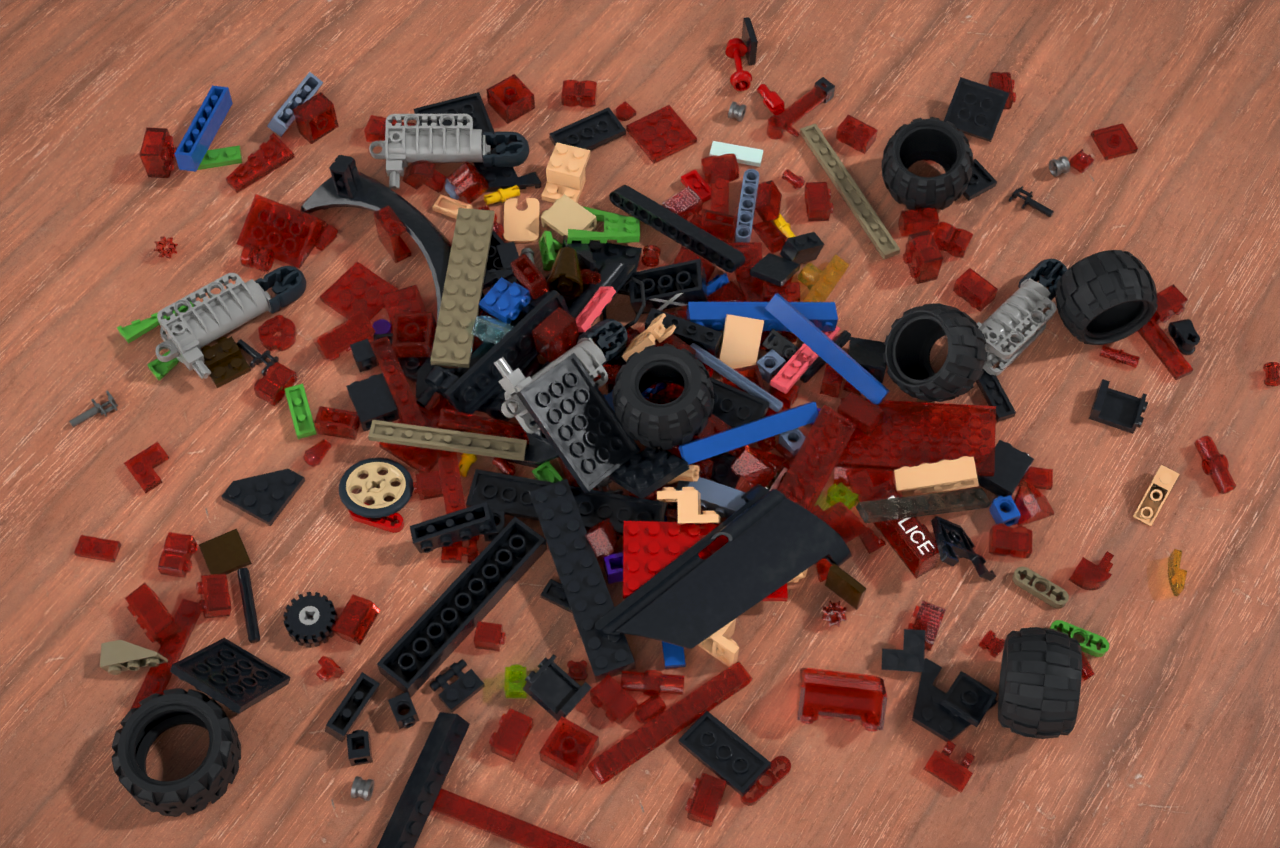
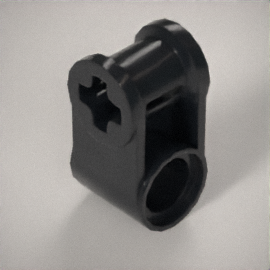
M1184 319L1170 322L1168 326L1169 334L1176 343L1178 350L1184 355L1193 354L1195 346L1200 342V336L1197 334L1192 321Z

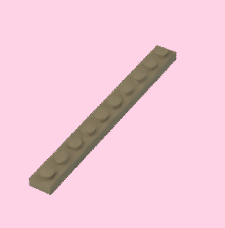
M816 123L801 128V136L883 260L898 255L900 248Z

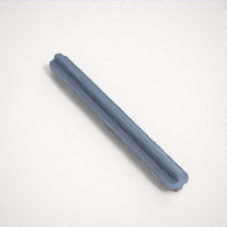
M692 343L689 346L688 351L697 359L747 393L769 402V408L775 412H779L782 409L783 402L697 344Z

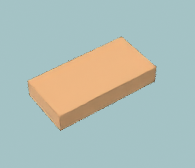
M440 194L433 205V211L457 219L458 208L473 209L470 204Z

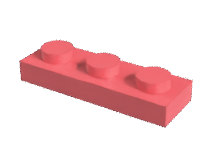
M602 286L597 290L570 325L573 332H586L591 328V324L601 315L603 308L611 302L613 295L616 293L612 286Z

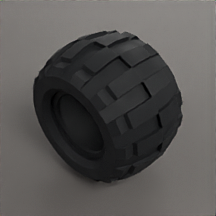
M936 117L913 119L910 124H903L895 131L883 151L882 177L885 186L891 193V196L899 204H905L909 210H922L924 213L933 212L939 208L943 210L952 205L953 201H957L968 187L974 165L972 149L964 133L958 131L953 123L941 121ZM931 160L940 164L946 173L936 177H920L909 172L908 169L918 161Z
M1122 250L1102 251L1078 261L1062 275L1055 290L1057 309L1063 324L1080 342L1089 345L1109 344L1134 334L1150 321L1158 307L1156 303L1158 298L1155 282L1149 271L1133 254Z
M940 303L924 304L923 306L907 310L903 313V317L896 319L891 325L892 329L889 335H886L884 342L886 345L885 353L883 354L884 363L888 366L887 373L890 378L908 395L928 402L948 401L959 397V395H964L974 387L973 384L976 380H980L984 372L982 370L984 362H987L988 352H986L984 346L986 340L982 331L978 329L977 323L965 312ZM947 336V358L942 368L935 373L930 364V352L939 338Z
M669 344L655 347V345L648 346L643 351L632 354L628 358L626 365H622L612 392L617 420L622 424V428L635 441L639 440L642 445L652 449L654 447H661L662 450H671L674 446L691 442L693 436H699L707 426L708 418L711 417L714 407L713 384L702 362L696 359L688 350L684 348L680 350L674 347V345ZM660 383H673L684 388L682 394L676 400L666 404L649 402L641 394L647 388Z
M1040 627L1021 628L1020 631H1011L1006 636L998 694V721L1002 727L1010 728L1011 732L1024 737L1039 739L1058 738L1060 735H1069L1072 732L1078 713L1082 676V652L1076 638H1069L1066 633L1054 629Z

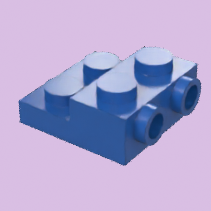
M501 277L479 302V308L509 325L512 320L517 318L523 307L529 304L531 295L528 289L516 282L512 284Z

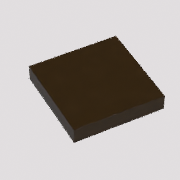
M237 528L199 544L213 580L252 564Z
M836 564L829 568L825 586L857 610L862 604L866 587Z

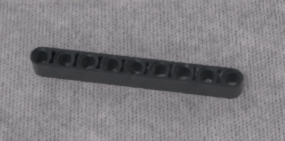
M622 185L610 193L609 198L613 205L726 272L732 273L745 263V256L742 252L633 188Z

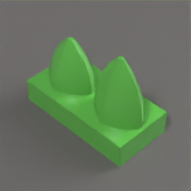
M544 231L538 241L544 271H551L558 254L555 251L562 248V244L552 238L551 231Z

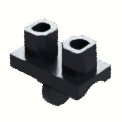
M771 329L768 336L761 343L769 350L773 349L786 362L799 349L774 329Z

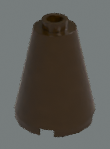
M564 247L559 250L546 282L547 291L555 290L563 297L570 296V299L580 296L583 292L584 285L578 256L573 248Z

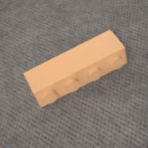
M963 456L955 460H941L932 464L922 463L914 467L904 466L894 470L897 492L900 499L979 486L974 456Z

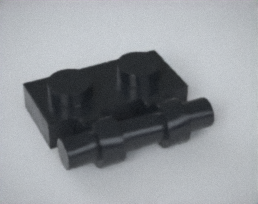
M463 659L458 663L454 662L450 665L448 671L442 675L439 674L435 677V681L429 685L433 691L440 687L444 690L438 696L452 713L485 687L482 680L472 669L465 674L462 672V669L467 666ZM456 675L458 680L449 685L447 681Z

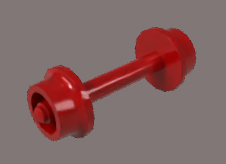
M733 38L727 42L725 49L727 57L734 59L736 72L731 75L730 83L735 90L745 91L750 88L752 81L751 73L743 70L741 57L747 53V46L742 39Z

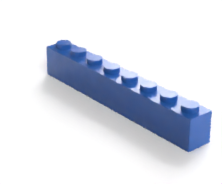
M688 302L687 320L716 331L724 330L726 314L764 320L762 331L774 329L775 331L791 332L765 309L769 302ZM789 302L821 331H835L838 322L835 302Z

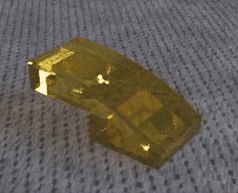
M1174 549L1168 557L1167 571L1173 595L1178 597L1184 589L1187 571L1179 569L1182 551Z

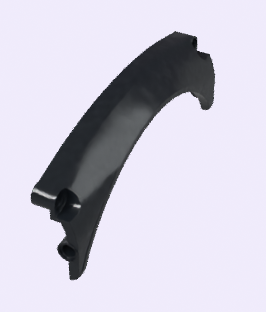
M359 171L362 186L353 198L339 196L332 177L320 185L301 206L300 210L304 216L321 209L326 210L333 207L362 208L392 219L410 234L424 254L432 273L437 297L438 322L452 246L445 235L422 212L403 197ZM482 291V295H481V300H482V299L484 298V296H485L484 293H483V291ZM479 308L476 327L480 324H491L494 316Z

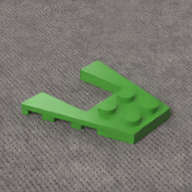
M584 207L596 216L597 221L603 222V232L568 229L567 244H572V241H581V244H589L590 240H600V243H607V240H617V243L639 242L640 220L635 217Z
M181 306L178 308V311L186 312L189 308ZM158 313L152 314L150 318L142 321L140 319L131 322V325L119 326L117 329L129 344L160 325L157 318ZM165 315V316H163V319H167V321H168V320H170V316L167 317V316ZM170 351L163 354L162 356H167L170 353ZM174 358L168 362H162L155 359L147 364V366L158 381H160L179 360Z

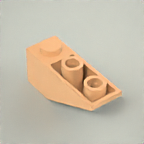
M1161 465L1133 517L1152 526L1179 474Z

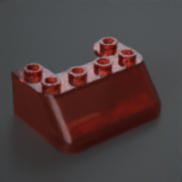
M801 668L796 707L797 720H801V722L806 724H812L821 715V717L826 719L838 717L850 722L860 720L865 730L871 732L883 730L888 699L884 680L874 675Z

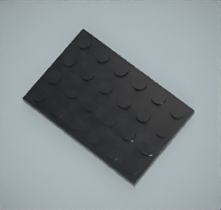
M575 353L516 393L584 493L589 492L640 451L635 441L622 428V424L617 420L615 412Z

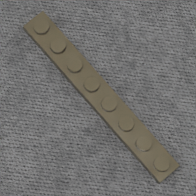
M372 420L368 436L370 441L524 461L527 448V440L378 420Z

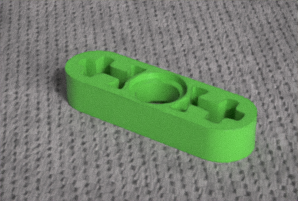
M1062 620L1054 621L1049 628L1056 630L1057 627H1060L1061 632L1066 634L1071 631L1069 638H1073L1075 634H1080L1084 638V642L1079 643L1081 651L1095 657L1104 656L1109 649V642L1106 638ZM1089 639H1091L1090 645H1089V646H1086V644L1088 643ZM1097 643H1100V644H1101V645H1100V647H1101L1100 650L1096 649V648H1097V646H1096Z

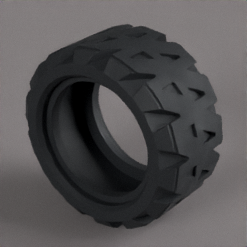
M181 688L163 691L164 695L155 693L139 702L141 707L132 708L121 721L123 728L116 731L112 744V749L115 751L112 755V764L120 783L141 806L151 812H159L163 816L178 817L184 812L187 815L202 811L210 801L214 804L226 793L228 783H233L239 770L238 760H241V744L233 724L215 700L210 699L204 693L192 689L188 691ZM183 724L197 725L208 730L210 738L208 752L201 765L195 771L175 781H158L148 777L146 771L147 754L159 735L172 727Z

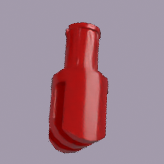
M761 84L757 88V92L764 98V105L774 116H782L785 112L784 101L777 92H771L765 84Z

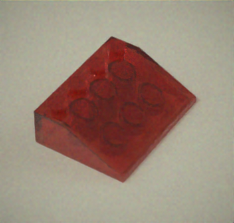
M255 194L236 244L301 268L320 239L326 221Z

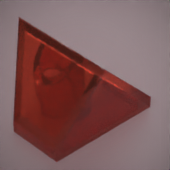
M1023 477L1014 499V503L1021 514L1017 523L1018 527L1054 515V511L1047 498Z

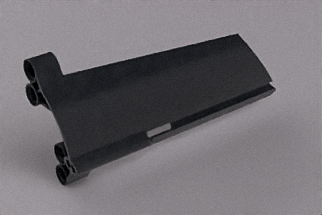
M757 484L741 496L746 502L743 507L595 622V629L612 635L624 633L651 638L692 649L822 558H826L831 565L836 564L839 567L852 554L842 537L816 515L789 500L776 489L768 490ZM721 535L728 537V542L709 558L704 560L699 557V553Z

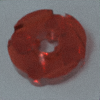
M276 315L274 318L268 319L258 329L261 344L270 351L272 349L285 351L292 347L296 341V327L290 319L284 318L283 315ZM281 332V336L275 335V333Z

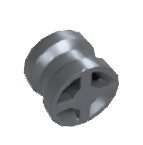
M733 101L729 109L728 118H737L738 121L742 122L747 106L744 104L738 105L737 102Z
M1061 156L1058 160L1052 159L1049 161L1051 174L1056 177L1061 173L1065 174L1070 171V163L1067 157Z
M356 776L352 784L351 798L361 797L364 801H370L374 790V780H363L362 777Z

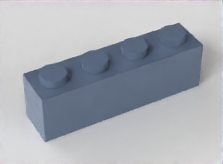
M309 72L274 115L267 127L282 137L317 93L323 82Z
M699 477L697 482L679 480L676 491H682V487H694V489L701 493V511H715L721 518H729L746 504L745 500L741 498L746 492Z

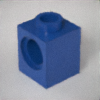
M1011 495L995 498L989 508L999 530L1017 524L1021 517Z

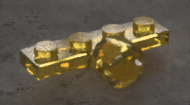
M836 254L824 270L818 269L812 263L806 264L797 277L809 289L802 302H825L850 265Z

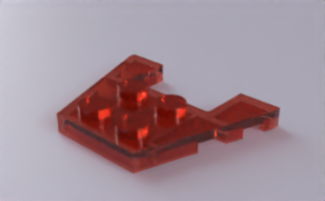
M841 501L816 515L834 529L845 543L859 536L869 554L886 545L885 541L879 539L873 533L874 531L866 527ZM822 558L815 563L820 583L827 579L829 568L832 566L826 558Z

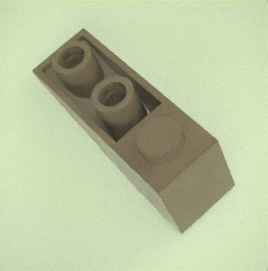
M123 640L101 644L100 667L112 675H118L127 670L138 671L140 668L147 666L157 667L159 664L168 662L167 658L155 651Z

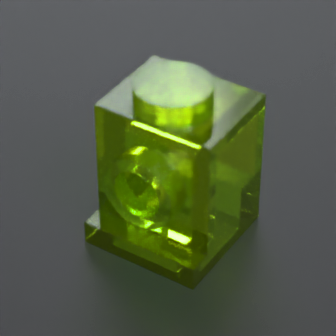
M839 483L837 486L833 484L827 490L826 502L844 516L857 504L859 495L854 494L842 483Z
M518 664L505 667L504 692L506 698H527V693L523 690L527 684L525 681L527 677L526 667Z

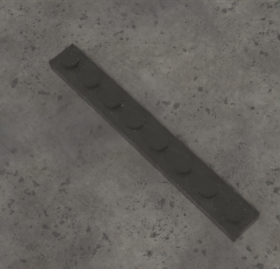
M982 488L864 501L859 502L856 509L864 523L983 509L988 508L991 502Z

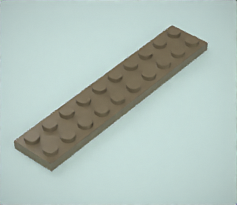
M458 208L430 360L431 365L469 368L495 211Z

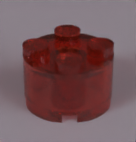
M466 161L450 174L447 179L456 187L455 193L460 198L464 196L466 201L472 204L489 189V185L483 175L475 171L477 168Z

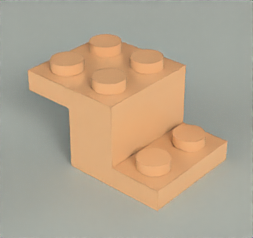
M556 143L546 168L547 183L541 195L542 200L554 203L565 194L576 203L578 202L586 182L585 167L590 157V150Z
M663 487L662 491H657V499L660 502H677L678 524L721 523V517L715 511H703V515H701V493L694 489V487H682V491H676L674 487Z
M736 618L698 644L699 647L731 669L736 665L739 653L737 643L730 639L735 630Z

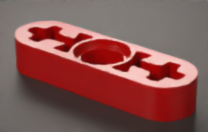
M349 510L350 517L354 521L382 530L397 533L404 527L403 517L399 513L387 516L388 520H386V517H382L378 521H373L371 518L357 515ZM398 520L399 524L395 523L394 526H392L391 522Z

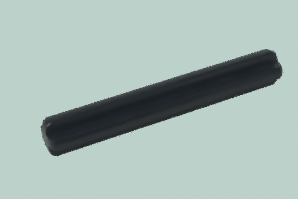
M844 330L833 342L842 348L850 340L851 334ZM818 356L799 379L803 383L808 382L826 362Z
M244 567L238 569L237 573L248 640L250 643L260 641V633L248 568Z

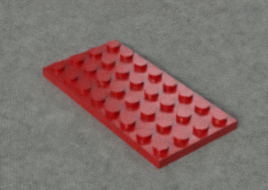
M624 521L623 599L634 593L720 524ZM721 535L699 553V557L704 560L709 558L728 542V537ZM787 583L761 601L787 602Z

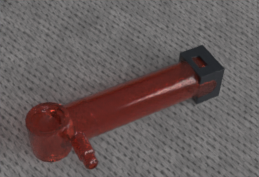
M824 77L815 82L813 89L779 115H773L768 119L767 136L776 140L782 138L784 131H787L791 135L798 137L799 132L792 125L822 102L826 104L834 97L835 85Z

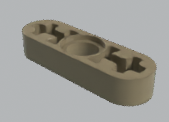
M1018 567L1015 570L1012 579L1018 587L1057 609L1063 608L1068 602L1069 595L1061 587L1027 567ZM1022 574L1025 575L1023 580L1019 578ZM1031 579H1033L1034 581L1032 582V584H1031V586H1030V585H1029V582L1031 581ZM1035 584H1043L1046 591H1038L1035 588ZM1060 595L1061 600L1056 601V597Z

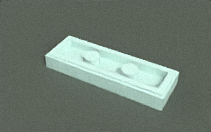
M713 141L709 158L760 167L764 150Z

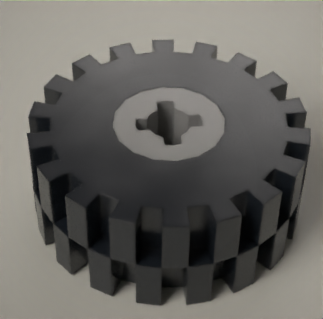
M307 592L305 597H303V594H300L297 601L293 598L291 600L292 606L287 605V612H284L283 615L285 619L283 620L291 639L294 642L297 641L300 646H303L305 643L306 647H311L312 643H314L315 647L320 646V641H323L324 644L328 642L327 637L332 638L334 636L333 630L337 631L338 628L336 624L338 623L337 612L332 601L328 600L325 595L321 597L318 592H315V596L311 592Z

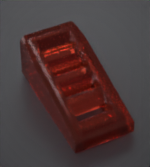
M766 219L753 225V229L771 253L782 250L787 237L773 223Z

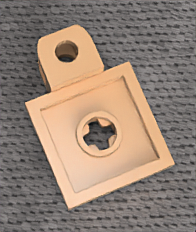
M665 313L652 320L646 330L632 339L621 356L626 362L635 352L639 353L645 347L655 345L656 339L659 343L674 332L676 329L674 324L667 329L662 324L663 319L666 317Z

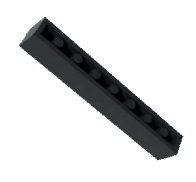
M439 712L377 848L415 847L470 725L458 714Z

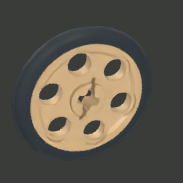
M369 458L357 462L346 470L338 488L342 503L350 511L363 517L382 518L400 511L408 503L412 496L414 485L410 473L398 462L386 458ZM380 470H386L388 472L386 475L378 474ZM360 474L368 475L366 479L358 478ZM394 481H398L401 483L397 487L390 485ZM355 488H359L362 490L358 494H354L351 492ZM387 496L394 497V500L387 502L384 500V498ZM367 500L375 501L372 505L364 504Z

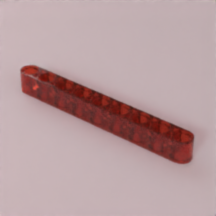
M740 662L733 664L589 763V770L600 785L608 782L698 720L706 711H711L746 687L753 678Z

